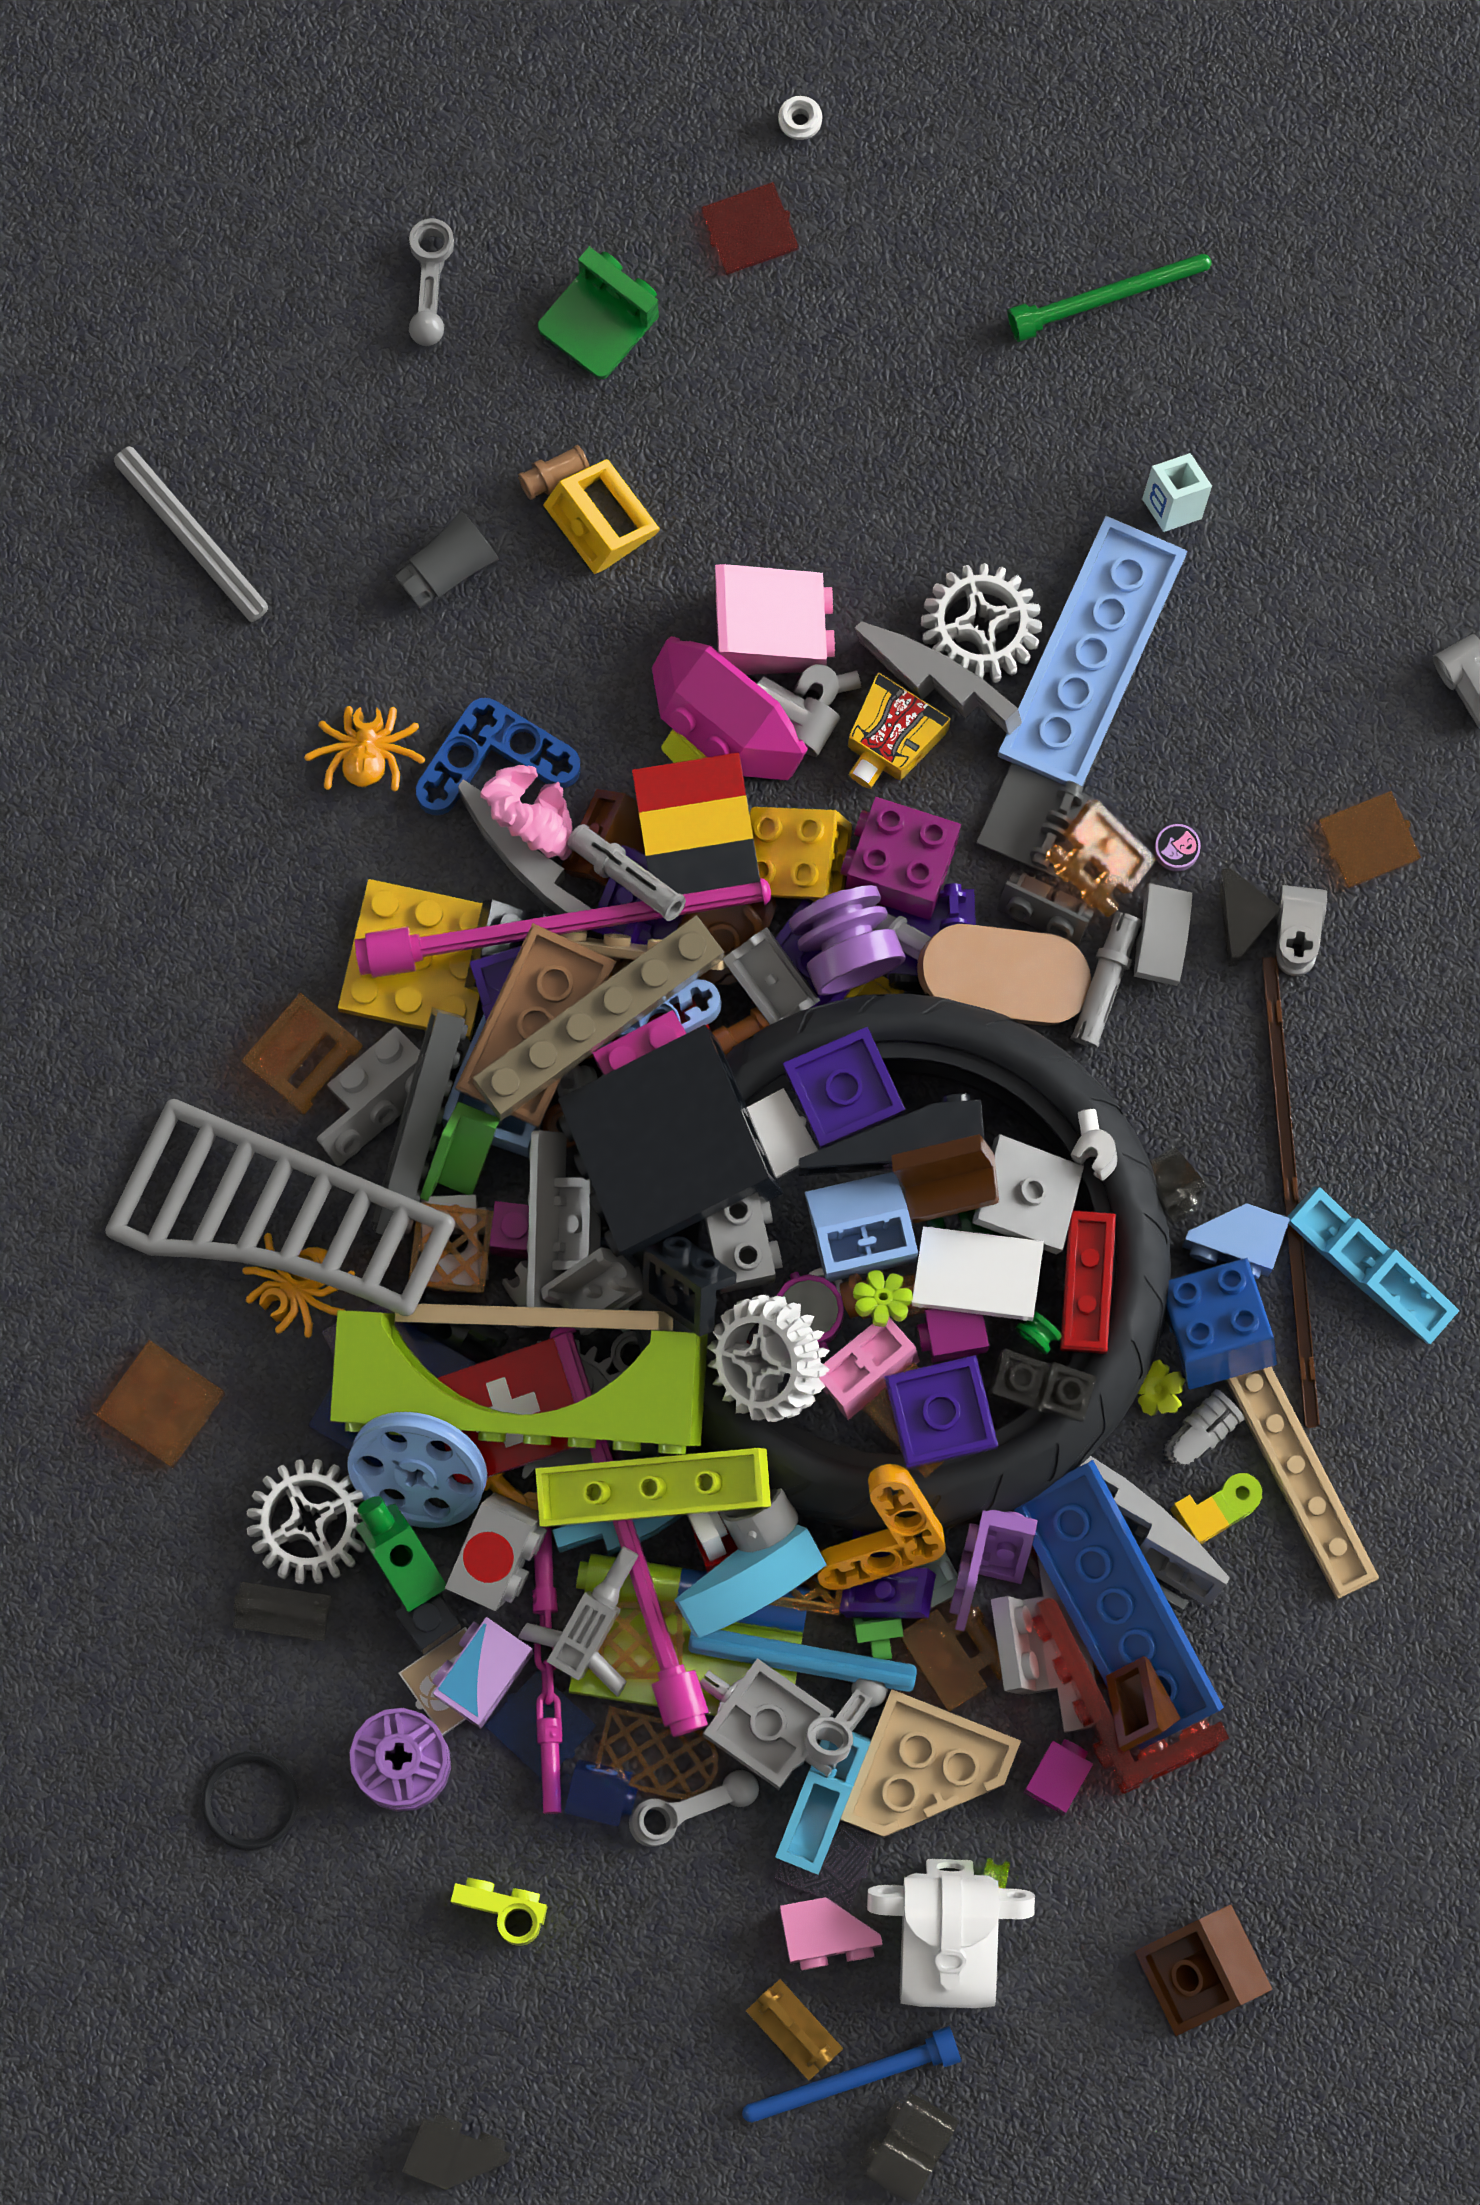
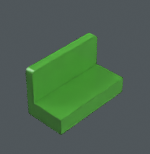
M457 1102L441 1135L420 1199L428 1202L437 1183L466 1195H473L500 1122L498 1117Z

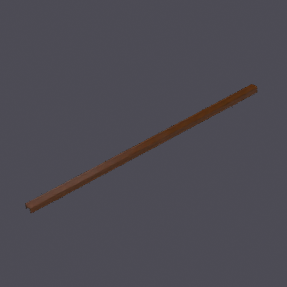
M1275 956V958L1262 957L1261 960L1285 1217H1288L1299 1204L1277 956ZM1288 1224L1286 1232L1304 1427L1315 1428L1320 1425L1303 1237Z

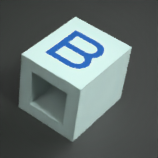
M1191 453L1152 466L1142 500L1163 532L1202 519L1212 485Z

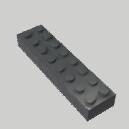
M433 1007L382 1183V1187L418 1202L421 1195V1190H418L420 1178H426L429 1163L426 1162L428 1151L433 1152L437 1135L433 1133L436 1124H441L445 1108L441 1105L444 1096H449L452 1087V1080L449 1078L451 1068L456 1069L459 1062L460 1053L457 1052L459 1041L464 1042L468 1030V1025H465V1019L462 1016ZM376 1205L371 1222V1228L375 1233L383 1235L394 1211ZM413 1219L410 1220L404 1234L410 1233Z

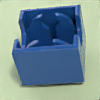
M1248 1258L1169 1280L1166 1320L1170 1332L1174 1335L1189 1390L1277 1365L1274 1336Z

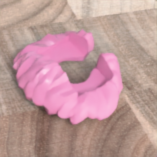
M517 765L497 770L496 776L485 783L480 793V798L487 800L488 806H491L492 819L496 820L500 827H507L511 836H520L523 842H527L530 850L535 851L539 849L547 858L559 856L563 861L567 859L572 852L568 848L567 842L573 829L569 811L567 810V803L563 798V788L560 787V783L545 784L541 788L534 804H522L520 797L538 776L536 768L533 766Z

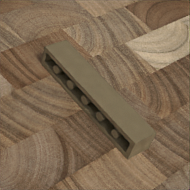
M696 915L474 1076L473 1085L498 1119L502 1121L593 1055V1052L604 1047L722 961L724 951Z

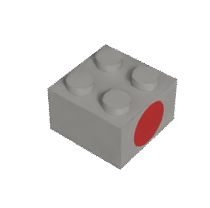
M496 1492L483 1501L445 1589L494 1611L499 1609L506 1601L512 1603L515 1596L518 1597L529 1574V1571L522 1569L525 1560L530 1561L533 1554L536 1555L547 1533V1529L539 1525V1512Z

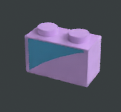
M487 1617L481 1625L476 1622L471 1624L459 1642V1645L464 1648L454 1664L447 1660L432 1681L437 1686L433 1692L435 1698L466 1718V1720L479 1729L484 1726L534 1654L531 1647Z

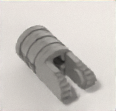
M1215 1389L1209 1398H1206L1199 1407L1192 1411L1190 1416L1183 1420L1184 1425L1172 1436V1439L1168 1440L1167 1444H1164L1163 1455L1166 1456V1460H1170V1463L1182 1464L1183 1466L1186 1464L1190 1465V1462H1194V1459L1202 1455L1207 1449L1210 1451L1214 1449L1219 1441L1221 1442L1245 1418L1238 1407L1224 1393Z

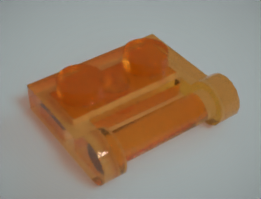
M299 993L241 1062L282 1096L292 1107L304 1115L313 1105L311 1099L348 1056L354 1057L363 1045L302 993ZM328 1035L336 1044L296 1089L288 1082V1079Z

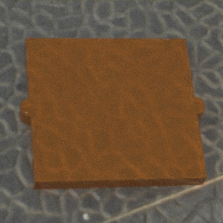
M1392 791L1319 820L1320 827L1331 849L1329 858L1336 860L1348 888L1421 859L1409 831L1411 823L1409 820H1404Z

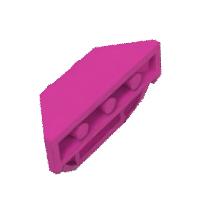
M672 636L667 639L652 666L660 718L672 727L675 732L683 735L706 757L739 752L743 776L789 780L795 773L808 748L803 740L798 739L795 728L780 703L711 646L693 641H680L679 638Z

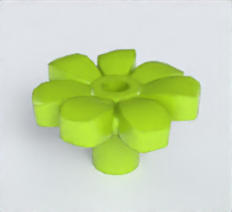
M873 1270L867 1275V1284L859 1282L855 1285L853 1297L858 1300L855 1310L861 1317L871 1314L872 1322L875 1326L885 1327L889 1316L898 1322L903 1321L907 1317V1306L912 1304L913 1294L910 1289L901 1288L903 1284L902 1276L892 1273L884 1281L883 1273L880 1270Z

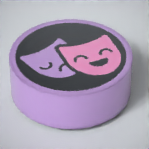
M1173 824L1167 826L1159 833L1154 851L1158 862L1164 868L1171 871H1183L1190 868L1196 862L1201 845L1199 837L1193 829L1183 824Z

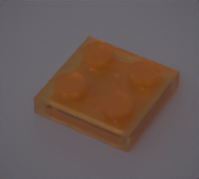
M149 1340L96 1416L170 1468H173L224 1397L225 1392Z

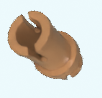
M575 445L572 449L546 462L540 459L532 463V469L519 473L518 479L525 494L532 500L544 492L550 495L559 481L590 466L580 446Z

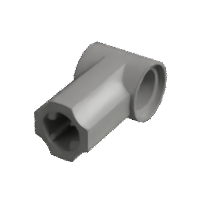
M1471 634L1433 655V661L1445 685L1451 690H1456L1480 730V639L1475 634Z
M763 676L757 685L780 703L792 722L798 739L803 740L808 748L806 754L817 757L839 722L840 716L826 704L810 697L804 700Z

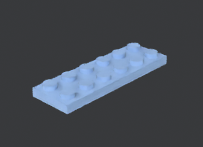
M1105 516L1018 708L1022 724L1010 735L1006 734L998 752V757L1065 785L1067 781H1073L1083 786L1184 562L1187 550Z

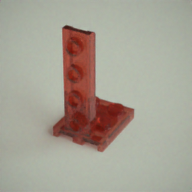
M1046 1598L1036 1603L1034 1609L1037 1616L1031 1618L1033 1626L1042 1643L1050 1640L1057 1655V1658L1051 1660L1055 1672L1063 1685L1071 1683L1078 1698L1072 1702L1074 1711L1083 1727L1091 1725L1098 1739V1742L1092 1744L1094 1752L1103 1769L1112 1768L1115 1774L1114 1779L1122 1795L1222 1748L1228 1741L1229 1737L1221 1721L1210 1726L1207 1719L1182 1730V1734L1178 1736L1180 1741L1170 1746L1163 1739L1140 1750V1754L1137 1755L1139 1761L1134 1762L1129 1750L1123 1752L1119 1748L1114 1719L1057 1602L1054 1599Z

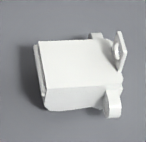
M927 1859V1874H910L904 1877L903 1886L878 1885L868 1889L867 1910L878 1915L902 1916L901 2004L949 2008H984L995 2006L998 1920L1032 1917L1035 1904V1895L1032 1892L1022 1889L999 1888L998 1880H994L986 1875H974L973 1861ZM955 1868L959 1869L960 1871H943L940 1869Z

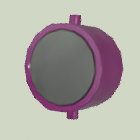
M798 1272L790 1274L791 1280L784 1284L777 1296L785 1297L787 1304L793 1302L801 1304L800 1317L807 1314L814 1316L810 1327L812 1331L819 1330L824 1332L817 1341L819 1348L828 1350L827 1344L834 1340L842 1327L844 1318L842 1296L835 1285L825 1278L810 1274L800 1276Z

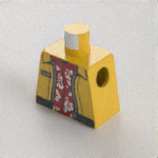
M878 673L849 736L848 747L860 755V758L849 772V776L858 784L868 789L872 788L883 771L898 780H902L946 735L951 718L881 673Z

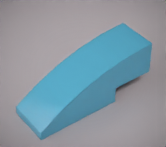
M796 1525L787 1537L769 1548L755 1552H744L737 1549L674 1601L693 1635L701 1638L725 1628L774 1602L805 1582L827 1564L808 1529Z
M852 1731L853 1744L848 1756L843 1761L838 1762L828 1778L811 1765L775 1858L819 1875L871 1743V1738ZM821 1740L819 1745L826 1750L839 1749L835 1744L827 1740Z

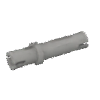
M585 824L578 826L570 834L567 842L568 848L593 864L594 871L601 877L612 878L635 897L661 914L667 921L675 919L681 913L686 902L684 896L675 892L652 873L627 857L625 849L619 844L608 843Z
M1122 912L1114 913V919L1104 947L1099 948L1095 958L1099 961L1074 1032L1070 1038L1074 1042L1087 1047L1089 1043L1091 1048L1099 1047V1041L1124 970H1129L1132 959L1129 956L1142 920L1125 913L1124 917Z

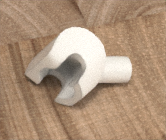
M1083 1110L1078 1112L1081 1137L1071 1153V1158L1075 1163L1082 1165L1087 1158L1096 1157L1092 1168L1095 1170L1093 1175L1103 1181L1114 1171L1117 1165L1115 1142L1110 1134L1099 1129L1096 1110Z

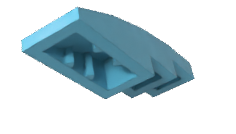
M1314 1186L1288 1215L1287 1218H1290L1288 1224L1356 1286L1426 1344H1431L1460 1311L1396 1249L1388 1248L1358 1218L1351 1217L1321 1187Z

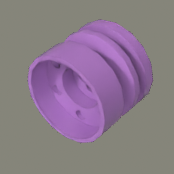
M867 885L834 892L813 902L789 920L792 933L799 936L803 935L797 943L800 951L822 950L821 953L817 954L807 963V970L818 995L836 994L866 984L889 973L905 961V955L895 930H872L884 921L888 914L885 907L875 906L881 899L877 886Z
M406 1708L383 1710L368 1718L355 1733L349 1752L351 1772L363 1793L378 1806L396 1812L417 1810L434 1801L446 1786L451 1770L450 1750L437 1725L422 1713ZM403 1746L406 1754L412 1756L411 1762L403 1763L401 1770H395L394 1764L387 1760L388 1754H396L397 1747Z

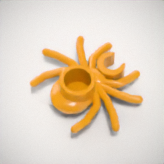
M347 706L344 710V730L348 735L331 728L325 721L319 722V727L325 733L345 743H336L317 748L307 753L304 758L306 761H311L321 755L340 751L335 755L326 770L324 788L326 790L331 789L333 773L342 759H344L342 765L344 777L358 787H366L378 782L384 775L385 759H387L392 773L391 790L397 791L399 788L400 771L394 755L390 752L410 757L420 764L425 762V758L413 750L389 743L410 736L418 730L419 724L413 723L408 728L390 735L396 720L397 709L395 707L389 709L385 726L381 711L377 707L375 711L376 718L370 723H363L364 717L361 707H359L353 715L355 731L352 728L353 709L351 706Z
M266 1233L264 1235L265 1247L268 1250L275 1251L272 1236L270 1233ZM310 1247L301 1250L298 1257L322 1264L328 1251L319 1247ZM254 1266L242 1269L245 1275L254 1274L274 1280L266 1281L253 1290L246 1297V1302L250 1304L261 1295L259 1304L266 1310L273 1301L280 1300V1307L270 1315L276 1322L282 1321L275 1328V1332L278 1334L282 1333L299 1312L298 1305L304 1321V1335L307 1338L312 1336L313 1330L307 1303L337 1316V1310H345L332 1307L313 1297H324L339 1290L334 1287L327 1286L319 1289L325 1284L281 1270H276L278 1272L276 1273ZM351 1270V1271L348 1272L349 1274H352V1275L355 1276V1272H354V1271Z

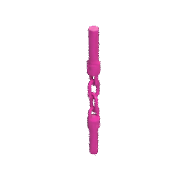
M543 1527L547 1529V1533L538 1553L534 1554L535 1589L532 1595L533 1613L540 1616V1626L552 1629L551 1614L558 1612L556 1588L553 1586L551 1527ZM534 1643L535 1665L542 1671V1693L536 1701L537 1744L541 1745L543 1813L558 1814L561 1813L559 1744L562 1743L561 1702L554 1693L553 1671L556 1667L546 1662L547 1659L542 1663L541 1644ZM543 1701L546 1705L554 1702V1718H543Z

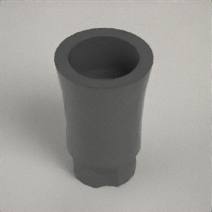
M460 510L451 522L423 549L409 559L410 563L401 568L394 576L410 598L421 609L436 596L438 598L442 597L454 586L475 572L498 561L499 558L476 526Z

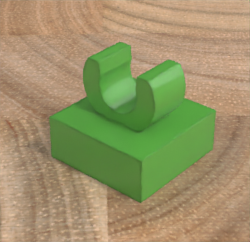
M852 1618L857 1643L870 1641L873 1658L892 1659L889 1638L903 1637L901 1618Z

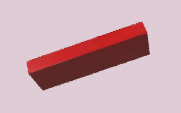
M1072 1211L1067 1233L1060 1351L1107 1354L1116 1214Z

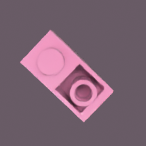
M826 1897L782 1905L779 1908L790 1964L800 1962L801 1970L828 1966L827 1957L844 1953L846 1954L847 1962L874 1957L873 1948L883 1945L879 1933Z

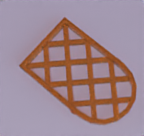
M609 1706L602 1739L599 1741L600 1748L594 1769H600L605 1748L613 1763L602 1770L610 1772L609 1769L613 1770L617 1767L624 1781L604 1777L603 1775L606 1773L599 1771L593 1772V1780L660 1795L667 1799H689L702 1794L712 1785L718 1772L719 1756L715 1745L703 1737V1731H694L693 1733L700 1736L690 1743L684 1735L678 1736L684 1746L669 1755L660 1740L671 1734L670 1728L657 1735L649 1723L650 1721L663 1724L661 1718ZM618 1714L638 1718L639 1720L625 1727ZM613 1717L621 1731L607 1739ZM644 1724L652 1739L637 1747L629 1732ZM625 1736L633 1751L618 1759L610 1744ZM705 1740L710 1745L713 1755L700 1762L692 1747ZM656 1743L664 1759L649 1767L641 1752ZM688 1751L696 1766L681 1774L673 1759ZM637 1756L645 1770L630 1779L621 1764ZM714 1761V1769L709 1777L704 1767ZM668 1763L677 1778L661 1786L653 1771ZM700 1771L706 1783L699 1790L692 1792L684 1779ZM648 1775L656 1789L634 1783ZM680 1782L686 1794L666 1792V1790Z

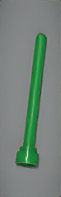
M1199 254L1037 308L1036 305L1027 306L1026 303L1008 308L1007 316L1010 328L1017 342L1036 337V332L1043 330V325L1207 271L1211 267V258L1206 254Z

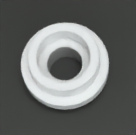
M792 97L785 101L779 110V126L790 138L796 140L808 139L814 136L821 127V109L809 97ZM797 114H803L808 118V121L803 125H797L793 122L792 118Z

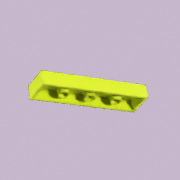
M765 1448L535 1468L540 1527L771 1507L767 1449Z

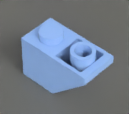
M1246 1203L1189 1230L1182 1247L1191 1250L1190 1256L1192 1258L1209 1264H1216L1217 1259L1230 1263L1248 1258L1255 1279H1259L1260 1274L1269 1277L1290 1218Z

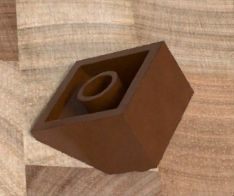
M1228 1905L1135 1951L1175 2036L1273 1990L1232 1905Z

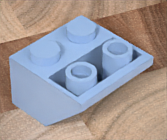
M894 1172L805 1192L824 1277L829 1282L849 1278V1275L855 1273L862 1275L873 1270H884L917 1262L918 1249L908 1208L898 1178Z

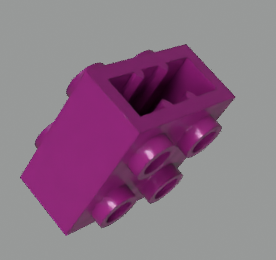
M875 796L870 812L862 810L854 832V836L861 837L855 851L848 848L840 874L847 876L845 890L867 885L877 886L881 896L878 904L931 920L958 843L961 824Z

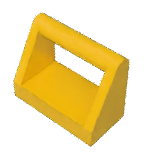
M608 459L559 481L543 504L594 575L607 569L660 531V528ZM601 479L638 529L619 538L584 490Z

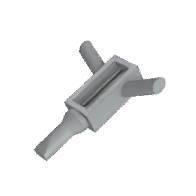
M625 1546L622 1547L604 1581L596 1586L592 1592L588 1591L583 1594L563 1631L526 1623L518 1639L554 1647L546 1662L577 1680L583 1678L587 1670L590 1669L618 1697L627 1681L598 1651L621 1611L616 1606L619 1600L620 1588L639 1554Z

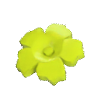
M1160 1359L1153 1362L1138 1394H1144L1138 1398V1403L1141 1405L1144 1413L1154 1416L1158 1410L1162 1414L1168 1412L1176 1413L1182 1403L1175 1394L1182 1393V1385L1185 1382L1180 1371L1169 1373V1366L1164 1365Z

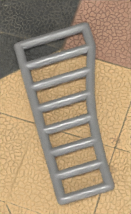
M170 1099L166 1102L106 1226L105 1232L110 1239L149 1256L232 1261L281 1270L361 1297L402 1316H410L414 1313L455 1227V1220L446 1213L178 1099ZM180 1120L199 1128V1131L151 1231L147 1235L128 1227L127 1224L177 1121ZM216 1136L237 1144L236 1151L193 1240L167 1239ZM256 1152L277 1161L238 1243L212 1242L254 1153ZM293 1169L314 1177L313 1185L281 1251L257 1248L256 1246ZM333 1185L354 1194V1197L322 1264L298 1256ZM371 1202L394 1212L363 1277L360 1278L339 1269ZM413 1219L433 1228L401 1295L380 1286V1283L410 1220Z

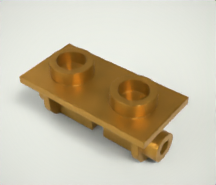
M781 1979L765 1991L746 2010L808 2081L843 2050L840 2044Z

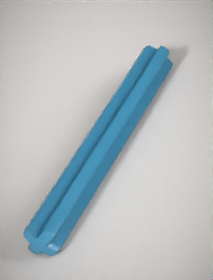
M717 1630L701 1638L695 1637L691 1631L688 1644L689 1651L695 1654L751 1664L758 1658L773 1668L856 1682L859 1678L883 1682L886 1688L905 1692L913 1690L917 1674L916 1666L912 1664L724 1630Z

